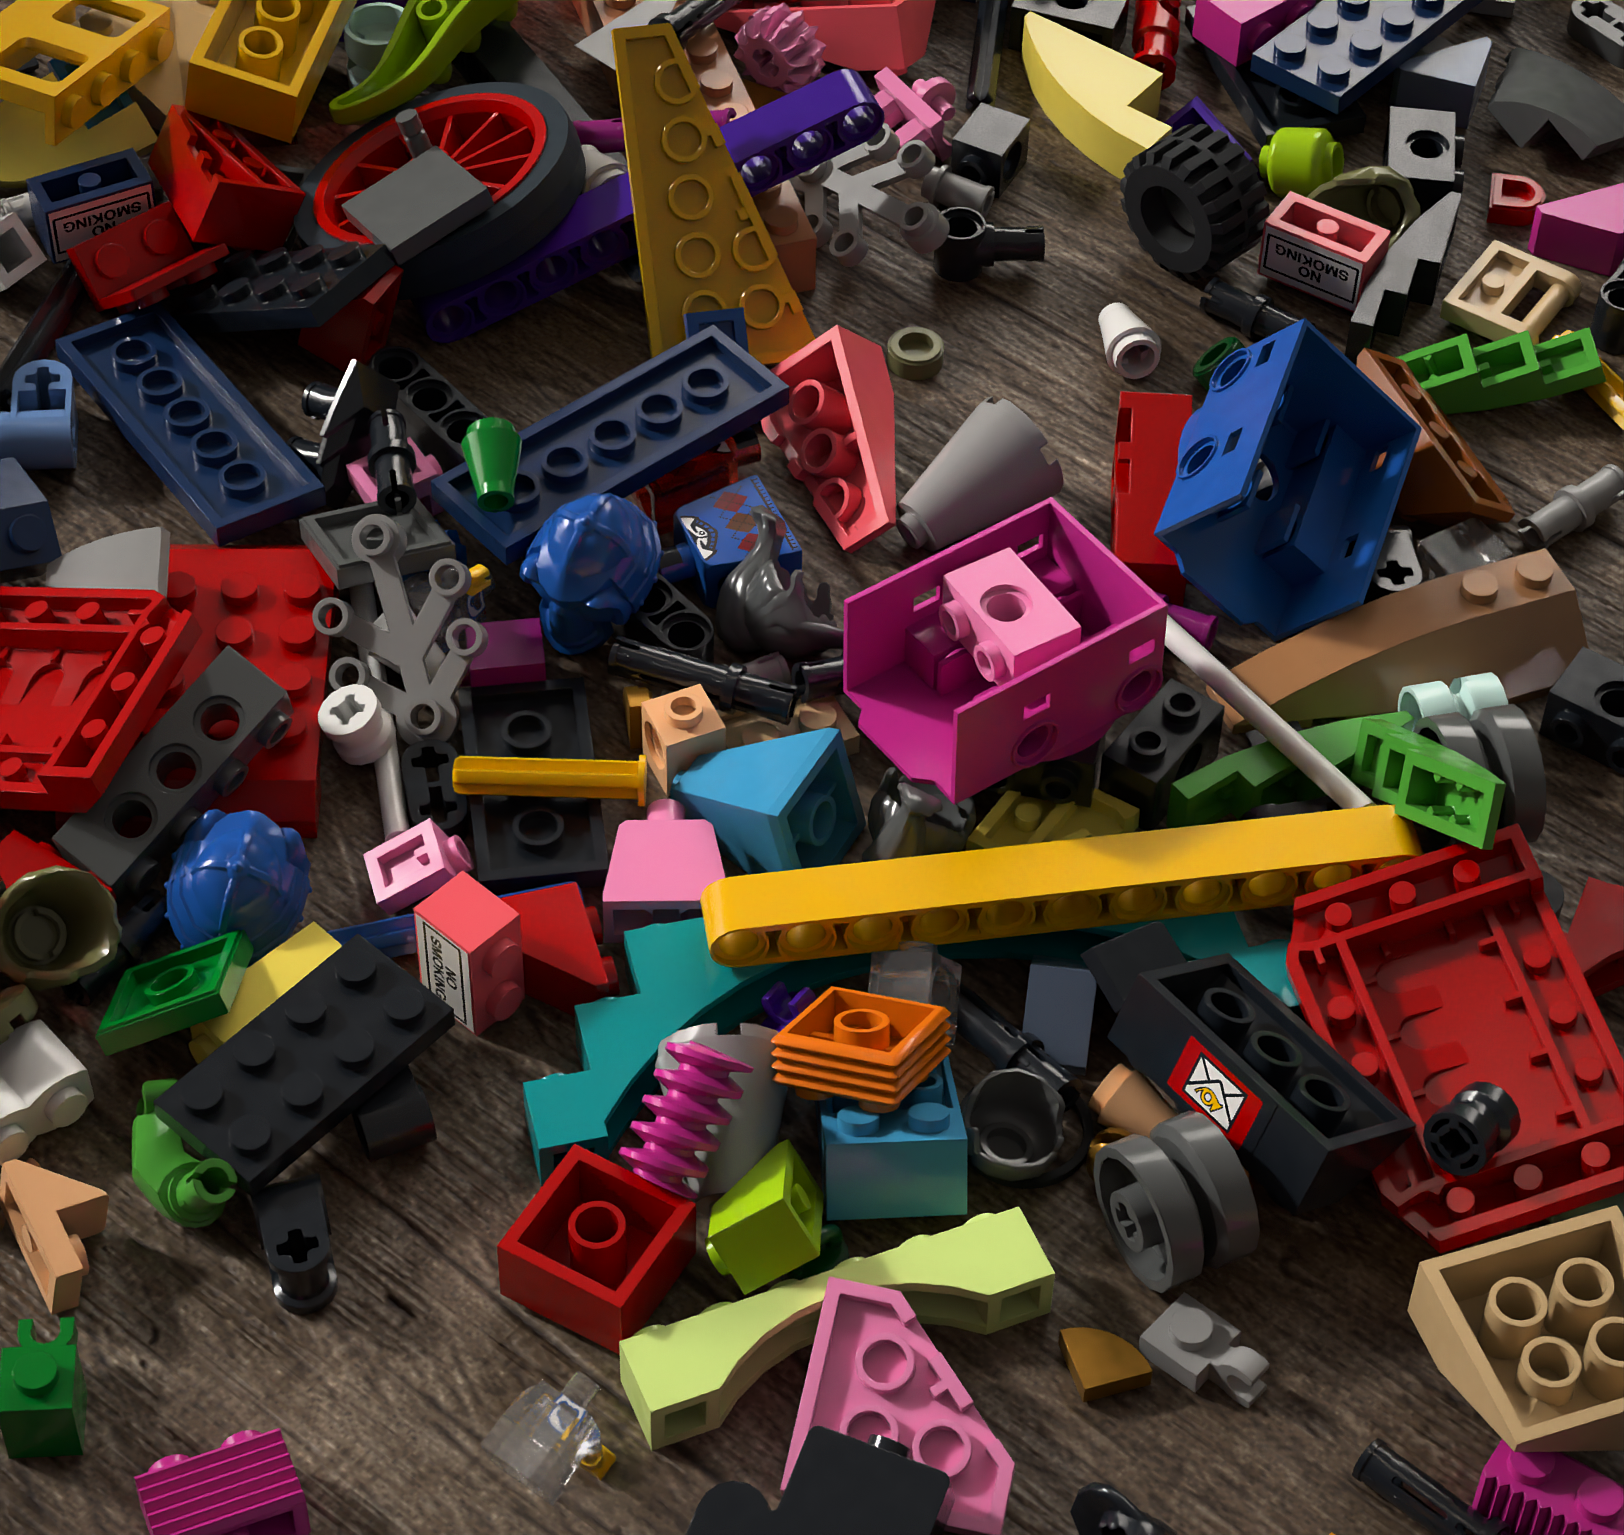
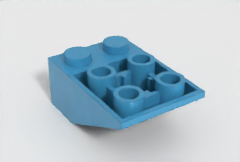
M948 1055L929 1073L928 1079L919 1083L900 1102L899 1108L887 1113L867 1112L859 1107L857 1100L837 1096L825 1100H815L821 1183L827 1221L967 1215V1135Z

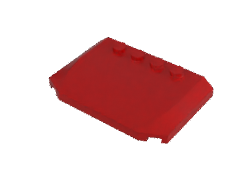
M0 586V808L87 813L104 794L203 633L193 613L186 609L182 613L178 612L170 606L165 596L155 590Z
M1518 823L1496 830L1492 850L1480 849L1468 843L1460 842L1295 898L1291 943H1288L1285 963L1287 977L1307 1025L1417 1125L1412 1135L1369 1174L1380 1202L1387 1210L1441 1254L1624 1192V1060L1544 892L1543 875ZM1476 1081L1490 1082L1501 1087L1510 1095L1518 1107L1521 1119L1519 1133L1512 1142L1503 1150L1496 1152L1492 1159L1475 1174L1458 1176L1443 1170L1433 1161L1425 1147L1423 1133L1426 1122L1441 1107L1450 1104L1455 1095L1465 1086Z

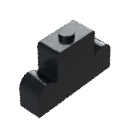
M814 1426L806 1436L776 1510H771L762 1493L748 1483L739 1481L720 1483L707 1491L701 1499L686 1535H942L955 1498L949 1476L939 1469L910 1459L912 1451L905 1445L875 1434H871L866 1443L823 1426Z

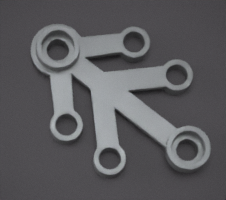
M883 123L880 131L870 140L790 179L793 188L805 197V214L817 237V248L826 244L833 233V226L827 219V197L832 193L839 196V232L833 236L829 250L845 267L859 264L868 252V244L863 239L862 208L900 227L901 237L915 252L920 254L930 253L938 249L945 242L949 234V222L934 205L923 202H914L908 205L878 190L907 178H922L933 169L935 155L923 141L912 140L907 142L899 150L897 159L853 176L844 172L872 159L885 161L897 152L900 139L886 123Z
M368 515L362 518L354 527L351 539L352 547L356 555L371 566L389 632L359 617L347 602L334 597L324 598L316 604L312 620L316 629L321 633L331 637L343 636L399 666L406 692L373 677L366 663L352 657L340 658L332 665L329 671L330 684L335 691L344 687L342 682L343 672L350 666H356L359 671V679L356 684L365 685L372 689L381 703V708L396 715L398 732L409 745L425 739H438L448 743L455 735L459 724V711L453 697L473 659L481 655L487 648L489 640L487 630L482 624L469 618L455 620L446 632V643L450 651L432 682L425 659L455 601L469 590L472 580L471 573L463 563L457 560L444 558L437 561L429 572V583L432 589L414 622L397 563L406 551V532L397 521L385 515ZM381 528L384 534L382 544L376 549H369L366 542L367 535L371 530ZM455 567L459 572V581L455 587L446 590L442 586V575L447 569ZM338 606L342 611V620L337 627L330 629L326 624V614L331 608ZM472 627L476 632V641L472 647L463 650L459 646V634L463 629ZM430 706L434 711V721L428 728L421 729L417 723V714L423 707Z

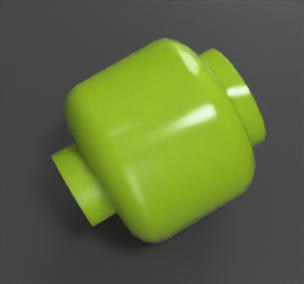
M1280 128L1272 137L1270 146L1264 145L1262 147L1259 157L1261 177L1268 179L1271 190L1280 198H1285L1290 191L1307 197L1320 185L1332 181L1334 177L1343 174L1344 169L1342 145L1340 142H1334L1333 136L1324 128Z

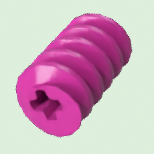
M692 1040L689 1043L667 1042L665 1050L680 1065L678 1069H655L654 1077L668 1089L666 1096L646 1094L643 1096L642 1102L657 1116L655 1122L632 1121L630 1128L645 1144L643 1148L621 1147L618 1154L634 1168L633 1172L665 1189L695 1200L698 1195L683 1179L684 1177L705 1178L710 1170L695 1155V1151L716 1152L721 1145L720 1141L706 1126H728L732 1120V1116L718 1103V1099H740L744 1092L729 1074L730 1072L751 1073L754 1068L729 1055Z

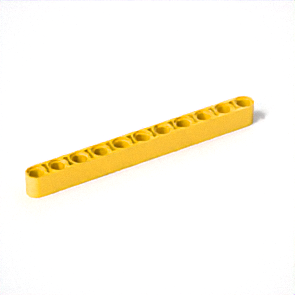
M1378 805L727 877L709 884L701 894L700 903L711 958L722 966L747 967L1294 905L1296 897L1424 855L1413 821L1395 814V805Z

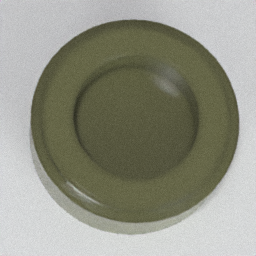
M907 327L896 331L889 338L887 343V365L895 375L908 380H924L935 376L942 369L944 363V342L934 331L923 327Z

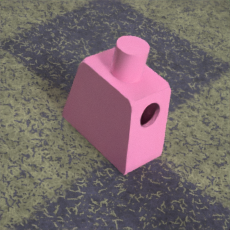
M659 799L648 806L647 820H626L619 825L603 891L604 943H624V931L643 928L650 924H667L703 917L700 903L702 892L709 884L726 878L713 824L705 819L686 820L683 804L673 799Z

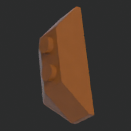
M1364 347L1357 356L1356 366L1422 427L1394 512L1409 522L1421 520L1442 527L1508 523L1515 515L1511 503L1432 396L1415 379L1414 373L1405 361ZM1386 452L1379 456L1375 469L1382 467Z

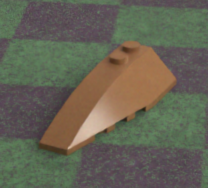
M1544 548L1439 577L1381 597L1328 619L1276 644L1235 666L1230 671L1284 721H1298L1301 728H1311L1313 719L1336 718L1346 720L1371 716V714L1398 712L1399 694L1405 686L1442 681L1449 688L1454 678L1492 672L1500 680L1508 704L1515 705L1547 696L1581 648H1588L1576 590L1547 549ZM1206 686V692L1209 697L1225 706L1223 720L1232 734L1256 730L1211 687Z

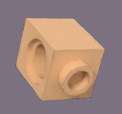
M701 684L641 702L643 755L647 756L649 766L668 797L670 796L673 779L681 770L687 771L699 755L726 750V727Z

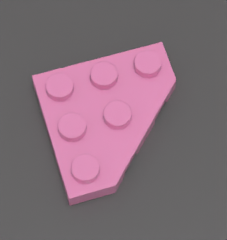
M829 1277L780 1488L781 1495L783 1496L806 1436L814 1426H823L866 1443L870 1435L875 1434L905 1445L912 1451L910 1459L939 1469L949 1476L955 1501L944 1531L962 1535H1002L1015 1472V1463L975 1408L972 1398L942 1353L938 1352L918 1322L916 1314L901 1291Z

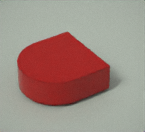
M1492 173L1489 185L1486 222L1511 226L1533 224L1536 206L1545 203L1546 194L1544 189L1536 181L1524 176Z

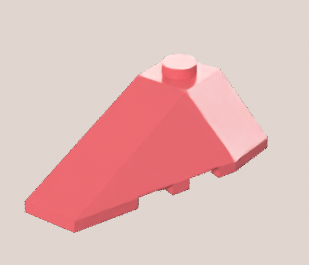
M776 0L741 2L714 20V23L718 28L738 33L740 27L749 20L748 17L759 8L763 9L767 5L773 7L780 4L776 3ZM803 0L786 5L791 13L803 10L804 21L809 26H818L815 38L827 46L821 56L824 61L855 71L876 70V74L887 66L896 76L906 74L908 67L926 53L936 0Z
M836 325L770 370L789 386V404L760 421L763 432L770 442L779 446L788 459L789 464L787 467L792 475L802 481L813 496V506L842 549L853 553L896 525L894 392L882 347Z

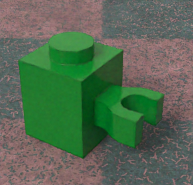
M74 1317L60 1318V1333L55 1340L49 1343H39L36 1341L37 1334L33 1319L18 1320L17 1337L20 1347L1 1349L0 1428L9 1459L83 1455L88 1391L77 1349L78 1330Z

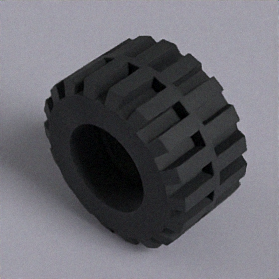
M1201 123L1196 127L1193 124L1185 125L1133 157L1131 162L1127 163L1123 170L1125 177L1120 182V190L1124 195V198L1121 199L1122 209L1128 216L1129 220L1127 223L1131 232H1134L1139 240L1138 244L1144 252H1149L1153 261L1161 268L1166 266L1170 274L1179 278L1184 275L1188 280H1198L1201 277L1205 279L1255 247L1261 241L1265 218L1270 215L1269 204L1264 199L1267 191L1264 182L1258 178V169L1255 164L1247 159L1244 155L1245 150L1237 142L1233 144L1226 133L1219 129L1214 132L1210 125Z

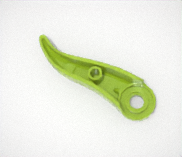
M408 0L375 70L358 86L334 98L329 103V112L333 121L341 125L360 126L400 105L412 101L432 83H447L451 78L453 70L451 62L460 51L473 53L478 50L482 39L481 30L492 20L511 22L517 15V2L519 0Z

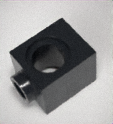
M981 102L952 139V173L985 186L994 187V197L999 199L1027 162L1030 119Z

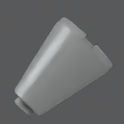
M993 396L988 397L975 408L897 504L899 518L896 520V527L903 539L911 547L919 549L922 546L924 549L934 552L997 524L1050 497L1053 498L1060 493L1064 485L1062 468L1058 459L1048 465L1040 450L1048 441L1023 411L1006 399L1002 398L996 404H993Z
M717 1023L701 1024L679 1030L661 1040L658 1045L655 1068L678 1069L680 1064L665 1050L667 1042L689 1043L690 1040L729 1055L754 1068L751 1073L730 1072L729 1076L744 1090L743 1095L740 1099H718V1103L730 1113L732 1120L728 1126H706L720 1141L721 1145L716 1152L695 1151V1155L710 1170L705 1178L687 1177L689 1186L698 1195L697 1199H693V1202L696 1203V1210L703 1215L709 1216V1218L712 1206L777 1145L788 1090L787 1086L778 1085L771 1079L777 1073L771 1067L778 1060L771 1055V1052L777 1048L771 1042V1039L779 1033L777 1030L757 1024L740 1023L741 1035H718ZM660 1082L663 1096H666L668 1089Z

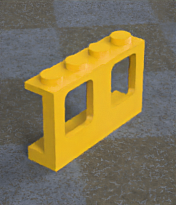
M16 0L0 12V99L45 113V144L58 145L103 108L110 105L112 101L131 86L138 83L140 79L168 59L174 45V34L170 30V7L148 0ZM78 5L136 22L134 26L118 37H107L70 25L76 21V7ZM39 53L80 66L59 82L45 81L16 71Z

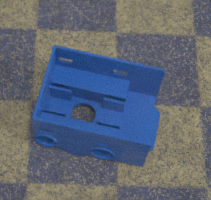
M1304 318L1247 348L1234 351L1216 368L1210 379V389L1203 406L1190 416L1182 430L1178 447L1176 477L1154 532V535L1175 553L1180 572L1189 582L1239 626L1255 624L1274 642L1363 605L1422 430L1419 424ZM1386 452L1382 467L1375 469L1379 456ZM1259 458L1267 466L1272 477L1273 490L1268 501L1259 500L1255 497L1263 475L1260 469L1255 471ZM1356 540L1351 556L1345 558L1349 543Z

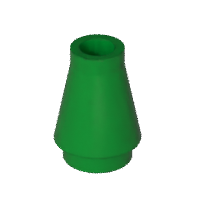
M497 417L479 419L468 427L466 436L461 442V449L477 493L479 508L492 513L503 512L510 509L514 504V487L522 450V439L515 432L514 425L505 419Z

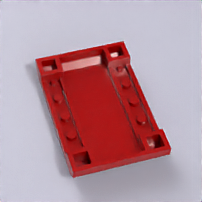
M170 544L167 600L170 606L178 612L182 613L186 609L193 613L203 633L129 753L229 645L288 692L294 713L290 717L292 724L281 741L271 749H266L263 746L247 764L249 771L242 784L227 797L219 795L205 812L213 809H218L226 814L247 810L258 811L270 818L279 828H293L300 834L301 838H317L322 794L320 766L324 731L318 723V712L322 703L327 698L333 637L323 634L316 629L312 620L314 607L322 599L328 597L340 599L341 589L339 590L306 545H223L218 547L216 544ZM336 607L331 608L325 617L326 624L330 629L334 628ZM232 720L219 721L210 728L207 737L216 741L229 739L236 733L239 724ZM190 768L175 769L166 777L164 786L170 789L183 788L191 783L196 771ZM55 811L57 832L75 812ZM134 816L123 824L120 835L126 838L139 837L149 829L152 819L147 816Z

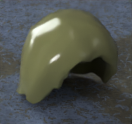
M1367 166L1334 177L1332 181L1320 185L1307 196L1309 199L1390 230L1391 236L1388 250L1414 221L1421 216L1420 204L1414 196V189L1410 181L1390 166Z
M57 865L28 872L7 888L0 897V972L16 984H23L27 988L38 991L69 985L76 982L80 977L98 971L115 958L118 943L122 937V927L118 923L117 903L110 891L101 885L98 879L91 873Z

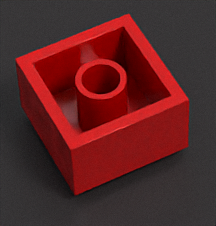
M574 1144L497 1245L500 1294L620 1355L619 1341L631 1338L642 1329L695 1255L696 1203Z

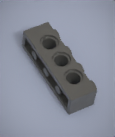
M228 645L126 756L102 797L87 813L75 812L52 837L62 857L82 871L92 873L104 884L112 888L116 894V901L120 904L132 892L138 895L145 891L158 876L162 867L159 862L176 843L180 846L183 845L186 832L219 795L227 797L242 784L249 771L247 764L263 746L266 749L273 748L288 732L292 724L290 717L294 713L288 692ZM232 720L239 724L238 730L229 739L216 741L207 737L210 728L219 721ZM190 768L196 771L191 783L183 788L170 789L164 786L166 777L175 769ZM134 816H147L152 819L149 829L143 835L136 838H126L120 835V830L128 819Z

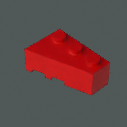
M171 105L147 162L193 242L216 245L225 243L226 246H230L240 252L252 250L254 254L256 250L271 251L283 247L294 222V216L298 213L306 195L229 123L189 111L182 105Z
M1120 391L1111 471L1110 551L1154 592L1168 595L1169 603L1183 607L1186 584L1192 583L1181 574L1175 553L1154 535V532L1176 477L1179 441L1182 430L1192 415L1193 395Z

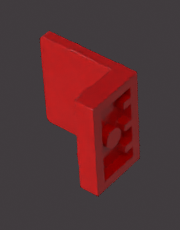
M170 201L148 209L66 250L96 311L100 312L116 307L120 315L136 308L139 310L170 296V290L184 284L191 285L216 273L218 269L214 261L230 253L225 243L195 252Z

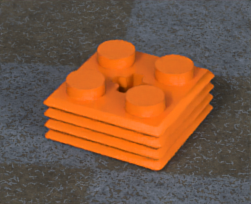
M831 986L771 1039V1042L777 1046L771 1052V1055L778 1059L771 1065L777 1071L771 1079L778 1085L795 1088L796 1095L806 1100H825L837 1096L857 1100L859 1107L867 1112L887 1113L899 1108L900 1102L919 1083L928 1079L929 1073L951 1052L945 1046L951 1040V1037L945 1033L951 1027L945 1021L951 1015V1012L942 1006Z

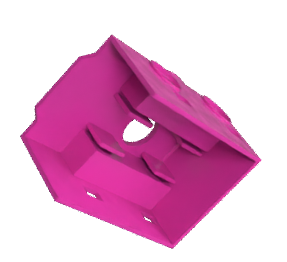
M1050 497L845 599L843 692L861 709L858 727L911 782L935 785L956 805L1023 768L1032 767L1039 762L1064 758L1088 748L1106 734L1117 718L1127 713L1138 711L1147 705L1156 696L1163 681L1162 665L1168 604L1056 500ZM1039 536V544L1017 554L1019 545ZM1010 547L1081 625L1080 645L998 686L994 681L989 682L982 676L974 657L960 641H953L945 633L939 618V607L943 604V575ZM936 588L935 596L914 606V598Z

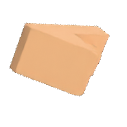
M13 1159L2 1163L0 1207L51 1315L79 1306L82 1276L89 1273L88 1258L81 1239L99 1234L105 1229L109 1196L105 1191L18 1159Z

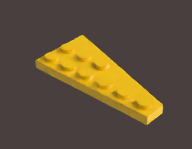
M671 23L615 28L611 31L651 359L686 340L684 314L744 307L749 354L763 365L781 363L815 340V337L802 311L804 309L795 290L792 289L777 257L778 253L740 172L738 173L729 154L718 124L715 123L703 98L700 85Z

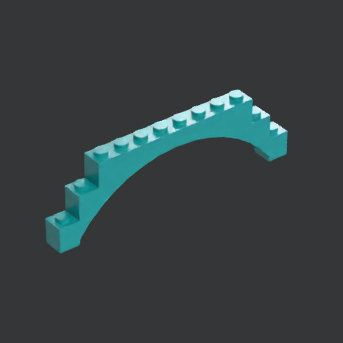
M1233 911L747 967H726L717 964L711 958L703 917L667 924L654 923L643 928L624 931L625 974L631 995L618 998L604 997L591 1003L574 1006L576 1048L582 1072L571 1074L555 1073L539 1080L523 1082L525 1124L541 1187L574 1144L609 1160L610 1154L632 1120L644 1108L645 1104L642 1102L644 1094L655 1095L661 1088L660 1082L653 1075L656 1069L658 1045L661 1040L679 1030L710 1023H717L718 1035H725L740 1025V1023L764 1012L761 999L777 981L784 982L789 994L791 991L798 993L803 987L813 990L837 980L904 964L979 958L1032 960L1034 954L1083 960L1080 954L1088 949L1149 923L1160 921L1167 928L1187 962L1229 953L1306 1023L1287 977L1285 962L1288 943H1291V939H1274L1262 945L1248 947Z

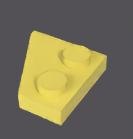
M1096 788L1091 808L1074 805V801L1060 804L1049 800L1021 796V792L1008 790L968 837L966 851L1133 833L1138 827L1140 809Z

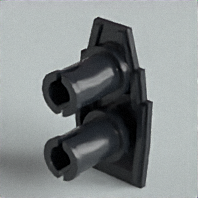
M354 359L351 360L339 388L315 381L310 383L303 393L301 401L304 414L312 419L325 420L319 434L323 437L322 442L309 441L299 436L291 437L286 442L325 486L326 506L334 510L342 509L354 489L349 482L346 465L367 456L371 449L370 434L367 429L368 419L373 413L381 410L383 426L389 425L387 409L396 410L400 388L399 384Z

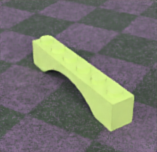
M1018 1206L998 1214L983 1213L971 1218L962 1226L932 1236H914L897 1248L867 1258H849L839 1263L832 1270L802 1280H784L772 1286L767 1292L734 1303L719 1302L707 1307L699 1315L666 1326L661 1324L651 1325L641 1329L631 1338L619 1341L621 1383L651 1451L719 1428L737 1400L763 1373L795 1351L813 1344L829 1277L901 1291L916 1314L919 1323L952 1326L984 1335L1050 1313L1055 1272L1020 1207Z

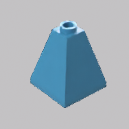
M830 727L699 755L687 771L681 770L676 774L670 790V799L680 802L685 807L686 820L705 819L713 824L719 852L749 875L838 865L867 825L840 729Z

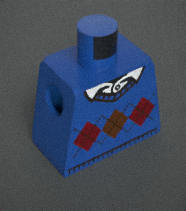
M753 475L679 507L673 514L674 545L661 549L664 551V555L661 557L658 573L671 584L689 579L703 605L710 608L716 607L720 589L728 575L744 560L756 544L758 529L750 515L751 507L764 505L783 519L759 477ZM785 522L787 531L782 542L778 561L780 567L787 570L791 576L794 570H802V549Z

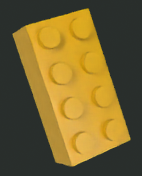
M220 0L189 61L185 109L291 144L357 0Z

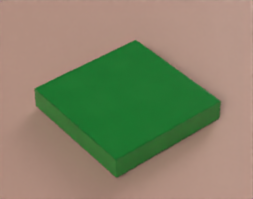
M238 929L125 970L95 1036L104 1054L109 1056L229 1013L254 951V947L245 930L240 931Z

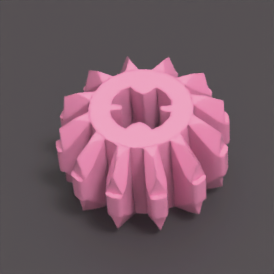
M785 2L778 6L770 7L767 5L763 9L759 8L748 17L749 20L740 27L739 32L735 35L739 46L733 56L742 61L746 66L742 75H751L757 84L787 94L810 84L826 65L821 56L827 46L815 38L818 26H809L804 21L803 10L791 13Z

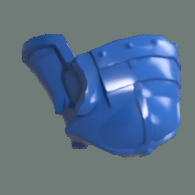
M591 493L560 506L543 523L530 547H527L525 550L526 557L520 567V577L524 582L532 584L542 597L539 612L544 634L551 646L561 653L571 656L583 655L603 646L614 633L611 622L615 625L626 624L631 613L636 614L639 608L644 605V601L649 595L653 584L658 580L657 573L664 551L661 550L660 537L656 528L657 522L652 521L636 505L624 498L614 496L611 493Z
M218 809L208 810L186 832L183 845L171 855L173 864L169 879L164 883V887L167 889V912L165 913V918L169 920L173 932L181 944V950L238 929L240 931L245 930L254 947L247 966L250 967L287 941L298 923L304 920L302 912L307 896L312 892V887L308 878L311 863L307 858L303 841L296 830L293 828H279L265 814L251 810L226 814Z

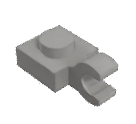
M1185 1292L1140 1336L1139 1352L1193 1392H1196L1209 1379L1223 1389L1234 1401L1249 1408L1267 1388V1385L1259 1378L1269 1369V1362L1253 1349L1240 1346L1241 1330Z

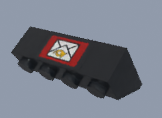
M1229 953L1139 973L1107 1037L1128 1057L1130 1064L1136 1070L1147 1075L1173 1100L1175 1107L1181 1113L1189 1110L1203 1113L1218 1126L1235 1150L1242 1167L1267 1190L1269 1197L1277 1205L1287 1209L1293 1216L1339 1202L1412 1135L1417 1126Z

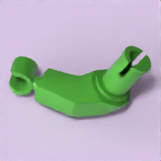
M176 1078L146 1081L142 1086L143 1097L138 1101L136 1107L137 1117L133 1121L131 1156L134 1183L149 1202L171 1222L181 1227L193 1229L208 1226L222 1215L226 1201L235 1193V1189L228 1188L237 1183L235 1170L228 1162L222 1159L210 1158L201 1162L191 1157L184 1150L182 1138L157 1118L153 1101L178 1080Z

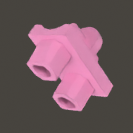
M887 66L874 75L880 90L874 97L884 111V123L888 124L891 129L900 122L903 124L901 128L895 131L900 139L897 154L907 142L921 140L942 162L949 158L952 154V145L943 137L942 133L945 126L944 121L952 119L956 112L952 106L956 97L953 85L946 78L939 76L927 81L918 79L913 83L911 90Z

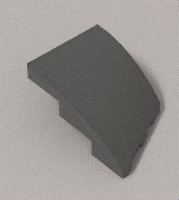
M1517 47L1505 57L1506 69L1497 79L1495 85L1496 92L1491 96L1487 109L1520 148L1546 141L1557 130L1582 160L1624 147V103L1609 90L1583 72L1560 60L1536 51Z

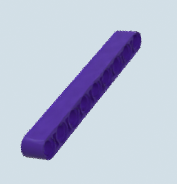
M841 69L719 128L738 173L740 172L751 197H754L870 140L880 131L885 118L884 111L860 74L852 69ZM628 172L579 195L563 220L544 239L514 261L460 287L425 297L410 299L427 335L439 343L458 341L637 254L638 248Z

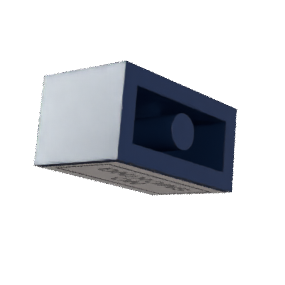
M133 148L26 179L35 232L53 264L69 260L66 252L67 249L156 206L153 180Z

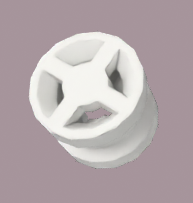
M352 684L341 687L331 693L319 709L318 723L326 736L333 740V746L343 761L351 765L372 763L384 756L392 747L396 738V727L387 712L381 710V703L373 690L367 686Z

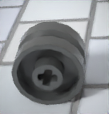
M1508 704L1476 710L1469 721L1459 712L1427 716L1419 719L1413 732L1458 752L1486 768L1506 783L1497 830L1518 823L1527 843L1537 842L1544 828L1547 809L1546 779L1540 748L1534 730L1525 713L1516 705ZM1422 825L1423 831L1435 851L1463 842Z
M1189 1110L1158 1123L1150 1131L1149 1138L1134 1133L1103 1146L1095 1154L1093 1173L1096 1194L1106 1226L1118 1251L1134 1275L1149 1289L1164 1293L1196 1278L1202 1273L1203 1265L1219 1269L1247 1257L1257 1249L1260 1227L1257 1205L1248 1177L1231 1144L1219 1127L1203 1113Z

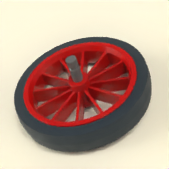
M485 82L458 86L400 105L366 123L342 140L323 157L308 175L301 187V190L306 195L298 213L294 216V224L302 249L316 244H321L323 248H337L353 241H357L360 246L375 245L348 221L341 205L436 145L486 186L495 204L410 260L399 265L398 267L402 268L404 272L397 300H408L441 293L480 279L514 261L534 247L563 220L575 204L582 190L586 174L585 157L576 128L563 106L555 97L542 89L520 83Z

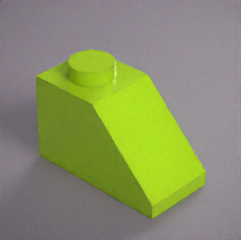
M789 1139L775 1145L711 1208L708 1237L705 1238L706 1250L718 1272L723 1276L732 1274L744 1294L820 1256L824 1194Z

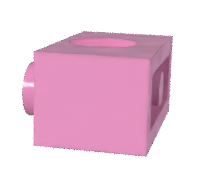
M1010 547L943 575V604L939 607L941 625L950 639L953 641L959 640L974 657L980 673L987 681H994L998 686H1001L1080 645L1081 625Z

